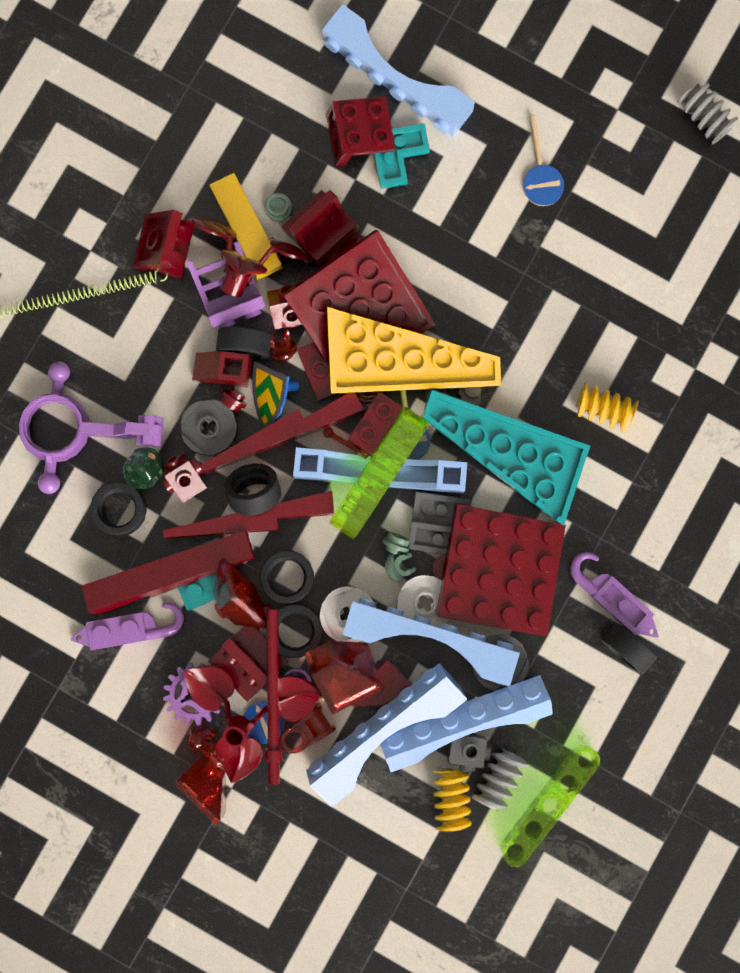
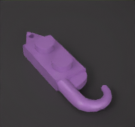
M583 552L574 557L570 566L571 576L596 602L633 635L642 634L655 638L659 637L653 620L655 614L613 576L601 574L591 581L581 572V562L585 559L598 561L599 557L597 555Z
M163 603V608L170 609L175 614V620L170 625L157 627L154 618L149 613L141 612L86 622V626L75 634L71 641L90 647V650L169 637L181 629L184 615L176 604Z

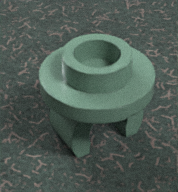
M390 553L388 555L385 569L393 580H402L404 576H408L416 571L415 567L407 568L404 565V560L412 557L411 553H403L402 555Z

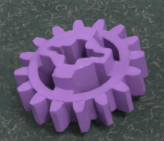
M193 662L188 663L187 669L194 667ZM200 663L198 667L205 666V664ZM181 666L178 667V676L174 674L168 676L172 681V685H164V689L170 691V694L163 697V701H171L172 704L167 708V711L175 710L177 712L175 720L180 719L182 716L185 717L186 725H189L192 719H195L197 725H201L202 717H205L207 721H211L213 719L211 711L201 708L194 699L184 700L190 693L185 682V669ZM180 683L183 689L181 696L177 698L176 690ZM185 705L193 706L199 713L188 712L182 707ZM219 708L217 711L213 712L220 713L221 709Z

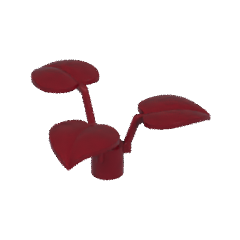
M188 218L186 222L193 223L207 233L223 237L227 242V250L222 249L221 251L222 256L226 260L223 271L226 275L220 289L231 296L242 297L247 282L251 283L255 274L267 273L268 269L263 264L272 253H281L290 258L305 260L311 266L314 264V259L300 248L278 240L270 241L271 247L259 261L243 257L241 254L232 251V237H236L237 234L227 225L208 218Z
M212 665L188 668L185 671V682L194 701L201 708L211 712L217 711L222 703L225 706L224 722L227 723L223 736L216 743L215 753L229 781L235 783L253 772L261 762L263 747L258 739L248 737L251 728H254L255 724L267 712V705L250 721L242 715L232 717L230 702L227 700L235 690V684L231 675L225 669ZM291 675L280 677L279 715L290 721H299L306 718L313 711L321 696L319 690L304 678Z

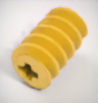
M584 382L575 407L578 408V417H581L588 411V420L592 421L596 415H599V424L602 425L606 419H610V428L613 429L619 422L620 432H624L633 420L639 401L637 400L633 406H631L630 397H626L620 402L619 393H615L610 399V390L605 389L599 395V386L594 385L588 391V382Z
M453 768L433 770V773L441 775V778L433 781V784L442 788V790L434 793V796L442 798V802L434 804V808L443 810L442 814L435 816V820L442 821L443 825L435 829L438 831H457L472 825L471 820L464 817L471 813V809L464 806V804L470 802V796L462 794L468 791L470 786L461 782L469 778V773Z

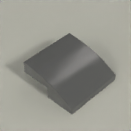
M416 490L408 547L412 550L447 554L455 504L471 506L472 498Z

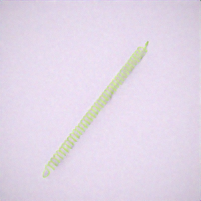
M154 271V273H155V281H154V279H153V277H152L151 272H149V275H150V283H149V281H148V278H147V276H146V273H144L145 284H144V282H143L142 277H141L140 274H139L140 285L138 284V281H137L135 275H134L135 286L133 285L130 276H129L130 287L128 286V284H127L125 278H124V288H123L122 283H121V281H120V279H119V289H118V287H117V285H116L115 280H113V281H114V290L112 289V286H111V284H110V281H108V283H109V292H108V290H107V288H106L105 282H103V285H104V293L102 292V289H101V287H100V284L98 283L99 294L97 293L96 288H95V286H94V284H93L94 296H95V292H96V294L99 296V295H100V290H101L102 294L104 295V294H105V289H106L107 293H110L111 290H112L113 292H115V291H116V288H117L118 291L121 290V287H122L123 290H125V289H126V285H127V287H128L129 289L131 288V284H132V286L135 288V287H136V282H137V284H138L139 287L141 286V281H142L143 285H146V280H147V282H148L149 284H151V278H152L153 282L156 283V272H158V271ZM88 286V291H89V297H88L87 294H86V291H85V289H84V287H83L84 297H82L79 288H77V289H78V298H77L76 295H75L74 289H72V290H73V300H72V298H71V296H70V293H69V290H67V292H68V301H67L66 298H65L64 292L62 291V294H63V302H62L61 299H60V297H59V294H58V292H57L58 304H59V300H60V302H61L62 304H64V301H65V300H66V302L69 303V300H70V299H71L72 301H74L75 298H76L77 300H79V299H80V296H81L82 299H84V298H85V295H86L87 298H89V297H90V293H91L92 296H93V294H92V292H91V290H90V287ZM52 294L53 305L51 304V302H50V300H49V297H48V295H47L48 306L46 305V303H45V301H44V299H43V296H41V297H42V302H43V307H44V304H45L46 307L49 306V303H50L51 306L54 305V302L57 304V302H56V300H55L53 294ZM36 297V298H37V304H38V307H37V308H36V306H35V304H34V302H33V298H31V300H32V309L30 308L29 303H28V300L26 299V302H27V310L25 309V307H24V305H23V301L21 300V303H22V312H21V310H20L19 307H18V303L16 302V305H17V313H18V310H19L21 313H23V310H25L26 312H28L29 309L33 311L34 307H35L36 309H38L39 306H40L41 308H43V307L40 305L39 300H38V297ZM11 303L12 314L9 312L7 304H5V305H6V309H7V315H8V313H9L10 315H12V314H13V311H14L15 314H17V313L15 312L14 308H13L12 303ZM0 305L3 316V314L5 315V313L3 311L2 305Z

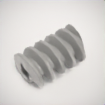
M709 83L701 86L696 84L677 103L679 105L687 103L684 108L686 113L694 111L691 116L693 122L702 119L698 128L700 130L708 128L705 133L707 139L716 136L712 142L713 145L733 129L738 118L727 119L731 109L728 108L721 111L720 108L724 101L713 102L717 92L706 93L710 86Z
M500 746L498 747L503 751L502 753H492L497 764L487 763V767L492 771V774H482L487 784H477V788L482 792V795L472 794L471 796L474 800L498 811L497 808L506 809L508 806L502 798L511 799L513 796L507 788H517L518 786L512 777L521 778L523 776V773L517 767H527L528 765L522 757Z

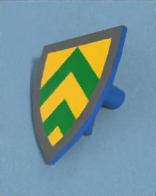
M254 361L253 398L262 429L277 421L283 412L287 392L297 391L299 383L297 380H289V376L265 364Z

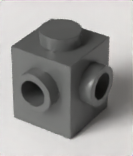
M468 734L450 742L447 761L450 764L459 765L460 770L476 772V767L484 768V761L489 762L491 744H487V738L484 736Z

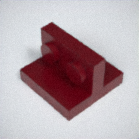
M321 190L281 226L283 231L307 255L313 258L319 266L360 229L358 223L343 210L338 197L331 190L327 193Z
M173 209L145 214L132 267L141 271L153 269L174 278H182L195 225L186 223V221L181 219L183 213Z
M250 621L233 637L229 638L222 645V648L208 661L212 666L221 667L231 675L235 684V690L246 702L267 684L266 637L259 630H256V627ZM278 653V669L280 671L289 661L282 654Z

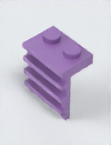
M239 241L234 242L237 253L245 257ZM225 258L199 269H195L192 260L186 262L212 327L232 326L235 324L234 319L244 315L246 319L261 314L260 309L265 307V304L254 278L250 285L245 287L242 297L225 294L208 301L205 291L222 285L225 277L202 285L198 276L226 265Z

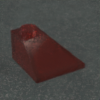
M222 558L218 564L213 589L216 600L214 607L217 613L223 619L228 618L233 624L238 626L266 629V615L257 587L225 558Z
M328 641L305 653L311 675L332 714L384 689L367 643Z
M204 752L174 784L217 825L226 813V772L222 768L224 763L214 753L209 755L207 752Z

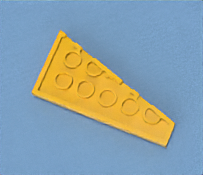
M327 307L331 393L501 386L500 357Z

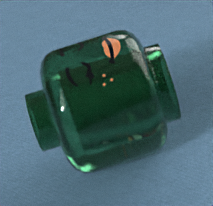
M150 447L137 448L123 464L122 472L127 484L132 488L150 489L162 475V469L165 466L162 456L155 449Z

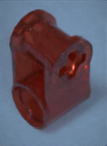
M322 705L317 706L309 716L295 722L283 731L281 745L286 752L297 754L336 730V727L330 725L323 714ZM314 718L317 719L322 729L318 727V725L314 721ZM297 732L301 735L302 743L298 747L287 745L286 736L289 733Z

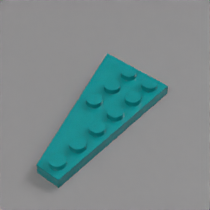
M431 390L421 418L546 515L564 526L590 445Z

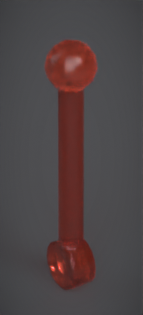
M327 427L323 430V435L326 438H333L364 459H367L369 453L364 449L358 448L335 434L332 428Z

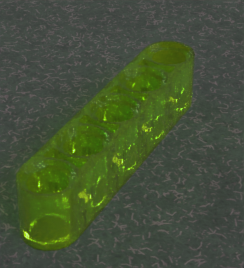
M404 407L329 522L330 525L352 539L358 535L426 431L429 421L409 408Z
M586 745L576 746L503 839L500 851L504 860L509 865L518 867L530 858L600 765V758L594 749ZM589 752L591 754L590 764L584 767L580 766L578 763L580 754ZM565 775H572L574 778V784L569 789H563L560 785L561 779ZM548 798H554L557 802L556 808L551 812L543 810V803ZM531 821L538 822L539 829L535 834L529 835L525 833L527 823ZM513 844H518L522 847L520 855L514 858L507 855L508 848Z

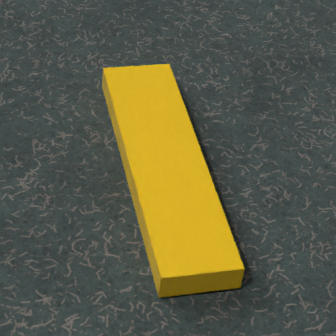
M235 173L210 184V188L229 226L236 232V239L239 241L245 257L259 261L271 247L270 241ZM272 253L263 264L268 269L267 273L255 274L257 280H260L283 269L276 253Z

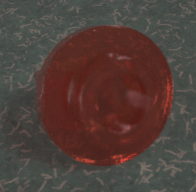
M285 331L284 340L277 341L275 335L270 334L271 357L280 361L291 359L298 349L296 342L291 340V334Z
M196 725L195 730L190 729L187 747H191V753L197 754L198 750L206 754L212 753L215 744L207 743L205 739L213 740L216 731L213 729L202 731V725Z

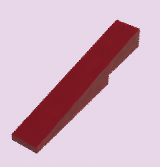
M355 392L345 394L305 418L300 410L297 409L206 461L200 467L206 474L362 415L365 413V409Z
M329 491L277 503L272 509L254 516L235 513L163 530V537L173 539L227 535L244 530L248 533L279 531V519L334 515L333 492Z
M244 530L99 579L81 587L88 613L100 615L147 596L155 597L251 560L255 556L248 532Z

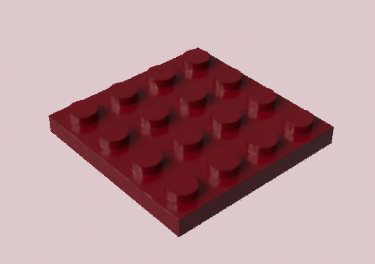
M374 230L282 294L328 365L327 307L419 334H423L436 325L378 230Z
M455 504L436 617L547 637L566 525L563 526L558 523Z

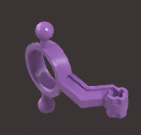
M57 361L52 363L48 369V376L53 381L52 393L43 394L32 400L22 412L19 422L20 439L26 450L36 458L45 461L44 473L38 479V487L45 494H53L60 486V479L55 474L56 462L67 461L76 456L86 445L88 436L119 439L136 438V445L161 447L164 418L152 415H138V423L105 424L89 422V417L83 406L71 396L63 395L64 382L70 376V368L65 362ZM59 403L68 406L77 418L78 428L75 438L68 446L60 450L48 451L41 449L30 436L29 424L31 418L42 406Z

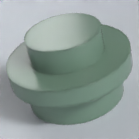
M282 193L272 194L265 201V213L274 221H283L290 216L292 203Z
M389 532L387 537H384L382 543L386 545L385 549L396 555H401L402 552L408 553L410 549L408 547L410 540L394 532Z

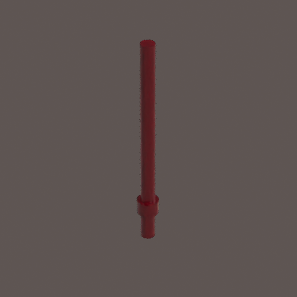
M270 608L266 609L268 747L265 748V761L268 762V784L277 785L280 784V761L283 760L282 748L279 746L278 609Z

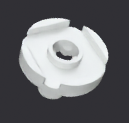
M420 575L407 581L399 592L397 609L404 611L402 617L414 620L415 615L431 619L430 625L438 628L442 627V623L446 624L449 619L436 617L442 580L434 576ZM423 595L426 599H433V603L430 604L431 610L428 612L424 608L419 609L417 606L420 603V597Z
M349 586L338 588L328 594L322 603L320 611V622L326 634L342 643L351 644L361 641L342 635L347 620H341L340 615L344 613L343 608L347 606L349 609L351 608L353 601L358 603L360 598L373 601L371 597L361 589Z

